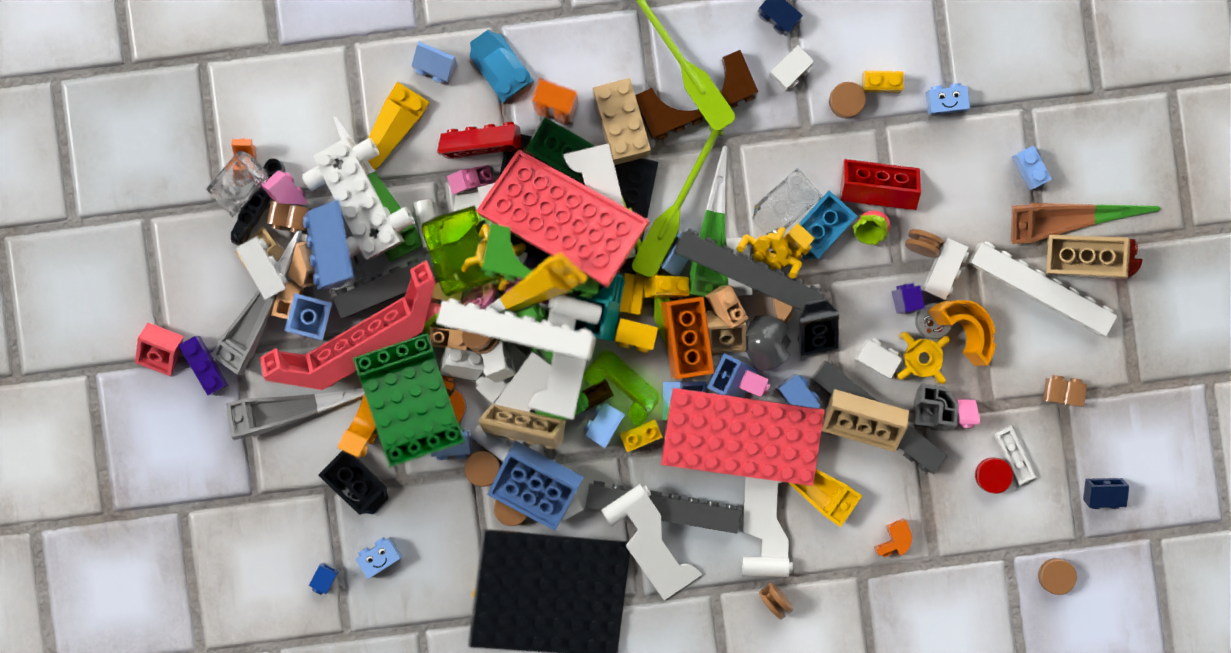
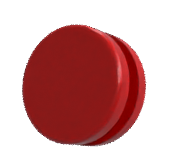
M990 457L978 464L975 470V480L982 490L998 494L1010 487L1013 481V472L1006 461Z

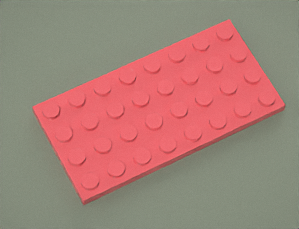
M519 149L476 210L478 215L492 223L510 227V233L547 254L554 256L562 253L585 275L606 287L609 286L649 225V220Z
M672 388L661 465L813 486L825 410Z

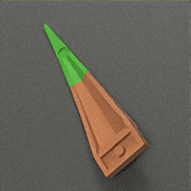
M1054 203L1012 206L1011 243H1032L1048 238L1049 235H1058L1111 220L1159 211L1161 208L1159 206Z

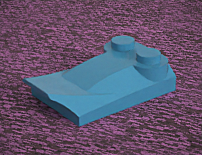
M486 30L470 42V58L502 103H505L534 82L529 72L501 34Z
M830 190L799 222L815 238L810 243L812 248L802 257L805 261L819 259L857 217Z

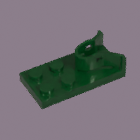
M540 117L537 129L527 147L523 148L522 151L530 153L585 185L582 172L572 170L563 154L596 146L550 119Z

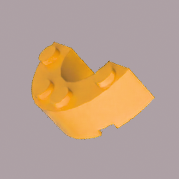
M950 300L940 302L929 309L928 314L938 325H953L956 322L962 325L967 338L966 346L962 353L974 366H987L990 363L996 347V343H994V333L996 331L990 315L982 306L969 300Z
M365 393L355 418L349 428L345 430L337 446L338 449L357 458L365 457L369 448L368 445H373L377 434H375L376 426Z

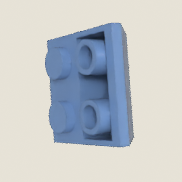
M722 353L706 388L721 395L744 398L747 391L738 388L746 370L756 374L757 369Z
M793 374L776 387L788 404L812 408L820 407L818 403L820 398L814 391H809L807 388L809 383L801 375Z

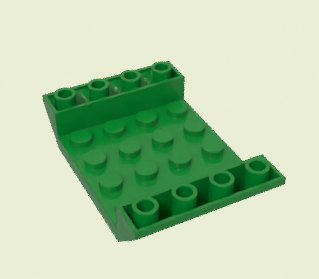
M428 334L353 358L389 468L465 442Z

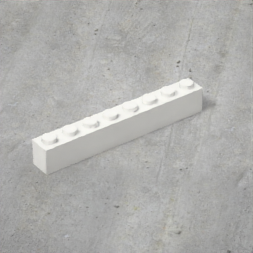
M989 242L978 243L967 263L1100 336H1107L1117 318L1109 307L1096 305V301L1086 296L1083 298L1079 295V291L1071 287L1069 289L1063 287V283L1055 278H1052V280L1045 277L1046 274L1044 272L1028 268L1029 264L1022 260L1015 261L1012 259L1011 254L995 250V246Z
M449 299L448 302L442 300L437 324L440 326L591 361L596 337L591 335V331L580 329V332L572 331L573 327L561 325L560 328L555 327L553 322L545 320L542 323L535 322V318L524 316L521 319L516 318V314L511 312L499 314L497 313L498 310L486 307V310H482L476 304L468 303L465 306L460 305L458 300Z

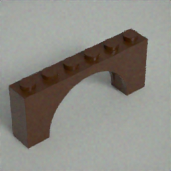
M741 50L722 57L725 75L720 93L731 109L737 107V103L743 100L745 103L756 98L755 95L759 91ZM652 88L635 95L640 113L652 140L656 138L658 141L668 137L667 133L672 131L675 133L686 129L685 125L690 123L694 126L703 122L702 118L704 117L699 109L692 111L674 109L662 102Z

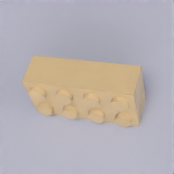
M627 78L593 87L592 95L606 144L609 143L614 165L650 156L651 148L631 79Z
M1049 235L1046 273L1051 276L1128 279L1130 239L1122 237Z

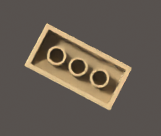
M834 389L828 403L822 431L896 452L907 429L909 411Z
M491 404L479 419L484 432L490 433L492 436L508 437L510 440L526 441L531 445L539 444L549 449H558L564 438L566 420Z

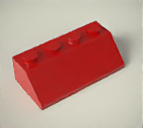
M514 122L502 123L503 126L496 127L495 124L484 125V128L480 129L474 126L466 127L464 131L448 129L447 133H441L437 152L447 159L517 151L518 149L522 150L520 127L514 124Z
M844 159L840 186L841 201L917 210L921 195L920 168Z

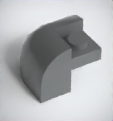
M765 315L755 316L747 330L746 337H748L749 349L746 352L757 370L774 369L784 363L790 356L787 351L791 343L786 334L788 326L778 318Z
M921 384L917 389L914 399V426L931 428L930 430L934 431L955 429L958 422V400L956 401L954 395L948 391V388Z

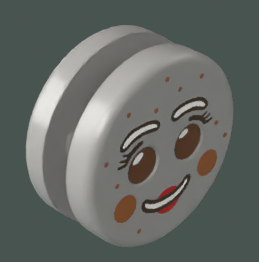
M938 303L925 305V308L920 309L915 317V325L918 332L929 339L942 338L952 328V325H938L928 314L929 309Z

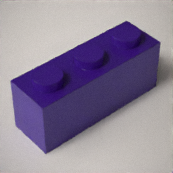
M914 283L896 286L897 290L892 291L896 313H905L925 308L920 285L915 286Z
M194 336L178 345L207 396L213 395L229 386L201 336Z

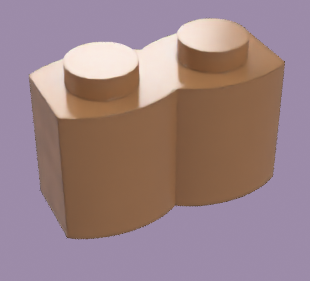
M271 201L267 223L272 224L271 228L283 230V227L291 228L290 232L293 233L302 230L307 231V228L305 229L303 226V217L311 209Z
M1052 375V378H1046L1043 401L1084 407L1087 384H1083L1081 379L1071 378L1070 381H1065L1063 376Z

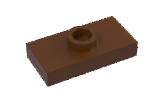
M606 379L582 391L588 399V407L585 411L614 396Z

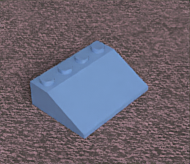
M335 200L309 210L305 217H303V226L305 229L307 228L308 232L306 243L307 247H310L312 254L309 259L315 271V274H313L314 285H317L318 290L341 287L353 278L340 202Z
M515 441L507 453L487 495L556 531L584 477Z

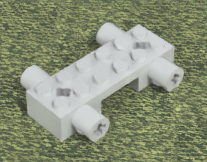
M350 138L342 139L313 155L317 167L302 174L306 186L311 191L327 183L334 199L339 200L341 212L353 234L346 238L349 257L352 258L362 252L366 260H372L405 242L400 231L415 224L414 218L407 207L393 214L390 213L387 207H383L367 176L369 171L365 162L379 155V150L371 138L357 145ZM340 161H343V162H344V163L341 165L342 168H339V164H340L339 162H340ZM375 230H379L378 237L374 236Z

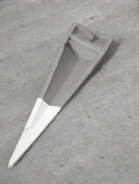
M302 231L296 232L277 262L278 266H276V269L279 273L282 272L284 276ZM258 290L244 310L219 339L212 357L235 374L243 375L250 358H253L277 294L264 299Z
M360 388L299 396L245 398L226 403L231 438L238 440L249 436H258L361 398L364 395V390Z

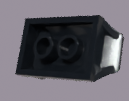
M827 299L807 302L799 320V336L797 338L801 356L838 349L839 313Z
M341 451L318 475L359 515L374 514L389 499L387 487L357 457L347 452Z

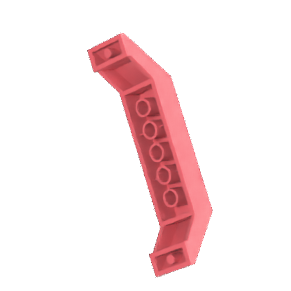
M426 260L410 269L412 276L403 298L307 354L282 352L275 348L260 357L264 379L276 383L324 390L327 387L333 386L342 378L349 377L357 370L353 360L354 357L417 337L419 333L423 332L435 286V279L428 261Z

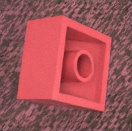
M147 323L137 340L135 363L171 377L181 353L178 345L183 343L184 336Z

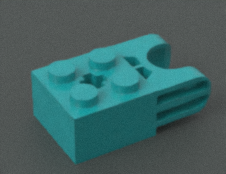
M616 274L608 287L605 286L603 289L599 287L598 294L595 297L583 298L580 296V293L579 296H576V299L600 305L602 310L596 325L577 319L574 331L580 332V329L591 331V335H594L596 339L614 341L625 283L622 275Z

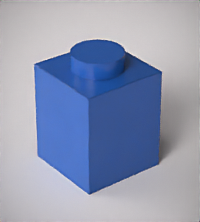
M321 563L309 584L312 587V591L320 595L323 593L327 594L339 571Z

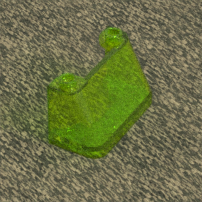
M475 205L434 217L424 222L421 226L441 289L446 296H451L500 279L499 276H496V278L484 276L485 273L480 272L481 267L479 264L472 265L468 272L461 270L466 259L476 256V249L480 243L475 228L479 224L480 215L476 212Z
M609 350L601 352L584 371L583 378L588 383L594 385L599 384L605 377L633 401L628 415L631 421L640 427L658 404L660 399L659 393L615 353Z

